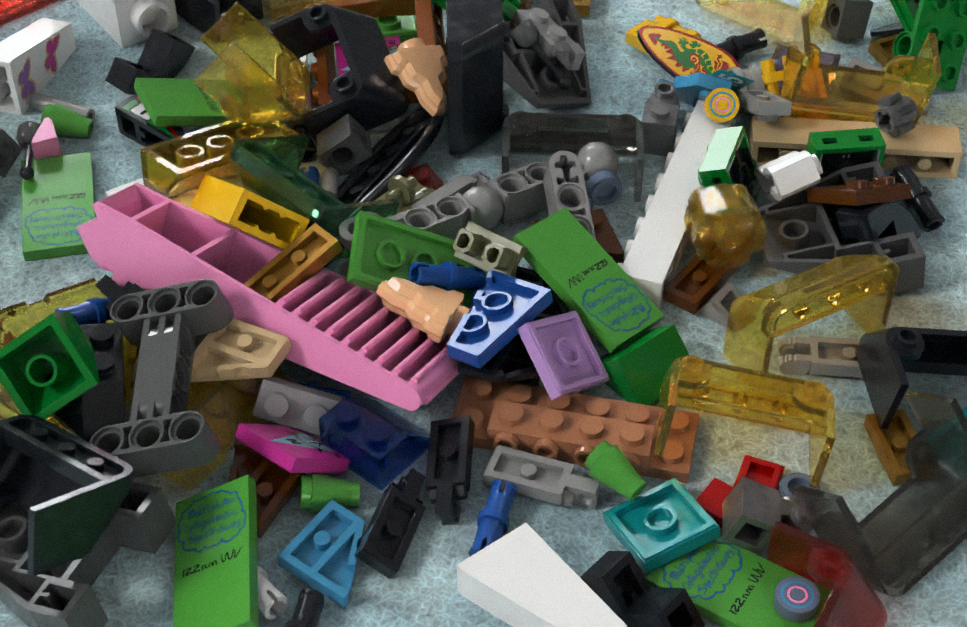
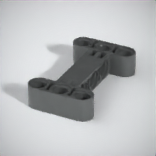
M201 279L130 293L117 299L111 306L110 317L131 345L140 346L130 422L108 425L95 432L89 443L129 463L133 468L132 478L204 466L212 462L220 452V440L203 416L196 411H187L196 335L222 330L229 325L234 316L232 306L214 280Z

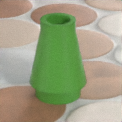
M59 103L55 105L47 104L41 116L40 125L44 118L49 117L52 119L57 136L89 139L94 129L93 119L86 118Z
M603 441L585 460L584 466L590 470L589 476L620 493L630 502L635 500L647 486V482L640 477L617 444L612 446L608 441Z
M320 473L301 475L299 509H309V513L320 512L331 499L345 508L359 507L360 482H350Z

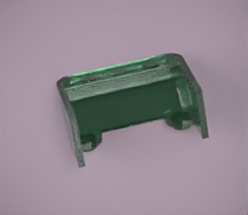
M306 135L244 138L234 141L230 157L243 188L310 219L306 230L316 223L339 240L340 224L346 219L355 216L360 210L374 212L385 218L396 215L400 204L397 199L344 204L301 173L299 169L309 141V137ZM341 242L343 250L332 259L334 261L350 257L351 252Z

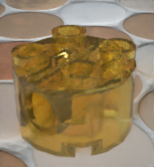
M721 183L707 188H697L691 194L690 203L685 211L684 222L692 246L700 260H705L708 266L715 269H732L743 266L751 261L749 256L755 250L757 254L761 251L767 237L766 224L754 199L744 185Z

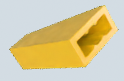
M207 174L204 175L190 205L193 209L281 249H285L304 233L310 219L251 191Z

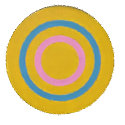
M728 88L714 89L704 101V112L715 123L729 122L737 115L740 107L738 96Z

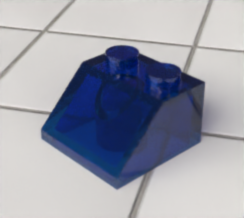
M346 396L318 419L321 442L349 458L348 469L381 491L429 449L430 435L376 400Z

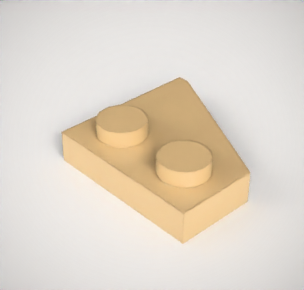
M233 318L229 325L222 330L208 333L194 351L191 383L272 377L292 348L290 339L281 334Z

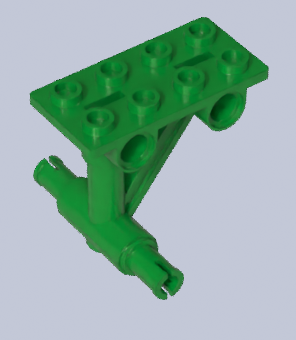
M890 0L905 30L897 35L892 47L895 59L904 61L901 76L915 83L954 91L967 45V0H920L918 8L915 4L918 0Z

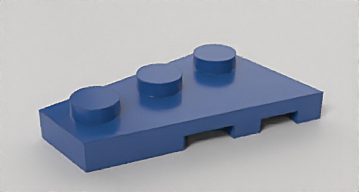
M490 269L485 277L486 285L484 289L478 290L473 298L474 306L470 313L463 315L446 344L449 357L474 367L482 368L519 334L517 331L519 327L525 323L532 322L553 302L551 289Z

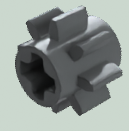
M897 91L877 101L880 109L874 113V119L881 131L885 133L891 132L892 137H896L916 127L912 120L918 116V108L912 98L901 96L900 91Z

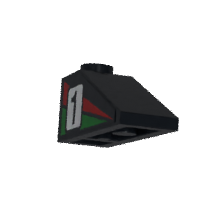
M137 93L115 106L119 133L189 173L195 170L191 143L182 126H154Z

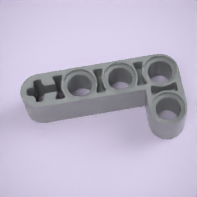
M558 151L551 156L543 178L549 216L566 207L596 240L581 162L570 151ZM563 203H569L573 208L567 207Z

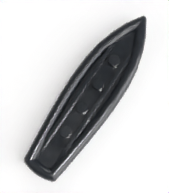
M421 107L392 128L374 145L372 156L355 166L338 187L336 204L329 208L323 207L312 221L311 226L316 223L329 234H339V226L343 221L355 216L360 210L367 212L366 206L389 191L388 181L395 175L405 176L428 150L443 125L446 112L442 116L433 117Z

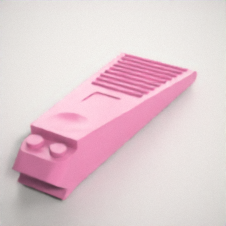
M140 183L133 184L92 204L97 217L76 227L90 257L101 269L112 271V280L122 288L128 281L132 284L136 283L146 291L201 279L214 280L232 306L234 319L289 337L292 348L284 359L408 411H415L422 404L427 405L459 374L458 365L460 361L449 357L446 345L451 335L447 334L440 343L429 339L427 333L413 327L408 318L394 313L384 306L382 298L377 295L376 291L347 283L346 277L324 267L307 281L280 298L276 303L245 286L244 283L284 249L171 200Z

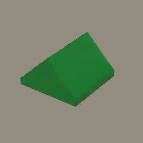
M674 324L649 329L612 354L608 353L600 358L610 378L605 384L626 402L655 406L698 377V371Z

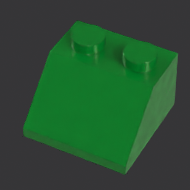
M71 312L50 314L0 349V381L22 415H34L47 419L100 383L92 344Z

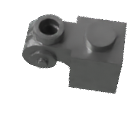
M670 82L657 83L653 93L650 94V98H647V101H645L641 121L639 153L667 156L669 152L674 150L681 102H679L675 86Z
M745 477L739 480L722 502V540L760 555L774 538L785 547H798L808 533L812 531L816 523L812 513L802 506L799 499L792 496L781 497V491Z

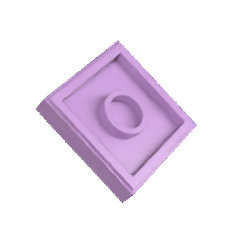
M576 310L528 322L517 329L551 401L601 386L610 380Z

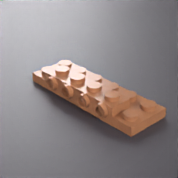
M468 375L465 376L452 417L471 416L475 423L473 447L495 450L496 446L501 445L577 464L580 467L586 468L584 463L589 454L600 443L608 441L612 446L615 444L619 446L639 475L665 480L676 478L682 483H688L699 421V413L577 393L551 401L545 388L511 382L495 383Z

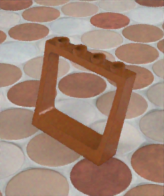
M333 0L314 3V5L321 3L369 15L373 18L416 15L418 38L423 40L425 46L441 45L447 59L442 7L432 0ZM334 43L312 52L317 62L311 64V71L318 82V86L312 88V95L319 107L332 100L329 88L332 81L336 78ZM447 65V66L444 68V69H445L446 76H447V79H446V81L443 83L442 86H443V88H444V91H445L446 96H447V101H448V65ZM405 88L410 104L419 103L415 92Z

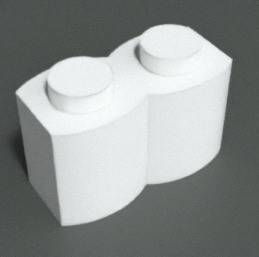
M805 150L801 152L792 151L754 169V174L763 195L768 200L775 198L777 201H781L820 183V174L823 173L817 156L815 154L811 155Z

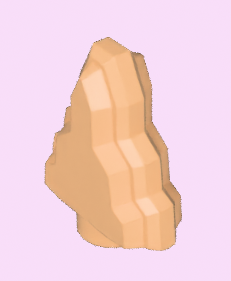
M411 38L404 41L398 46L396 52L384 58L391 74L400 78L406 89L415 92L419 103L433 117L444 115L446 112L447 96L442 85L447 79L444 68L448 65L444 50L441 45L425 46L421 38Z
M392 277L389 281H382L376 291L377 295L382 298L384 306L392 312L408 318L413 327L427 333L428 338L437 343L443 341L447 334L452 336L463 315L471 311L470 308L463 306V293L455 290L447 291L433 285L421 286L402 278Z

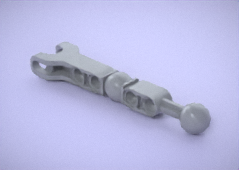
M589 142L578 152L577 157L582 165L585 182L597 172L609 170L616 174L619 168L617 153L612 146L604 142ZM534 162L500 175L495 181H488V187L485 185L474 186L463 193V195L456 193L454 196L441 197L387 218L454 240L459 230L466 228L468 221L490 230L499 221L504 224L508 220H518L548 208L543 185V178L548 163ZM355 216L346 219L339 226V241L350 252ZM350 260L343 263L340 268V275L346 278L348 276Z

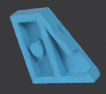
M698 72L688 76H676L672 84L675 86V90H677L679 100L693 103L692 106L695 108L697 101H705V98L714 89L728 88L731 90L733 81ZM665 79L659 80V82H669Z
M331 499L278 555V565L345 608L349 602L358 558L354 555L364 536L365 520Z

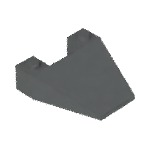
M541 0L535 7L547 11L549 17L559 27L565 29L567 35L575 43H579L585 52L582 21L573 0ZM510 29V43H504L503 81L536 109L586 107L592 103L586 54L583 57L579 70H568L556 57H548L562 76L569 78L571 81V87L568 90H561L558 86V80L532 47L524 48L516 44L511 37L514 29Z
M873 161L842 168L821 178L820 183L811 187L845 185V181L868 180V183H873V177L886 175L879 161ZM807 189L781 201L775 200L749 212V220L766 263L770 268L883 295H892L924 288L926 256L914 231L879 238L875 241L843 238L836 212L845 205L807 202Z
M132 482L129 493L94 551L82 559L70 561L34 577L27 573L29 509L15 501L4 504L0 508V601L28 627H104L108 618L91 586L120 546L156 554L175 527L176 519L161 487Z

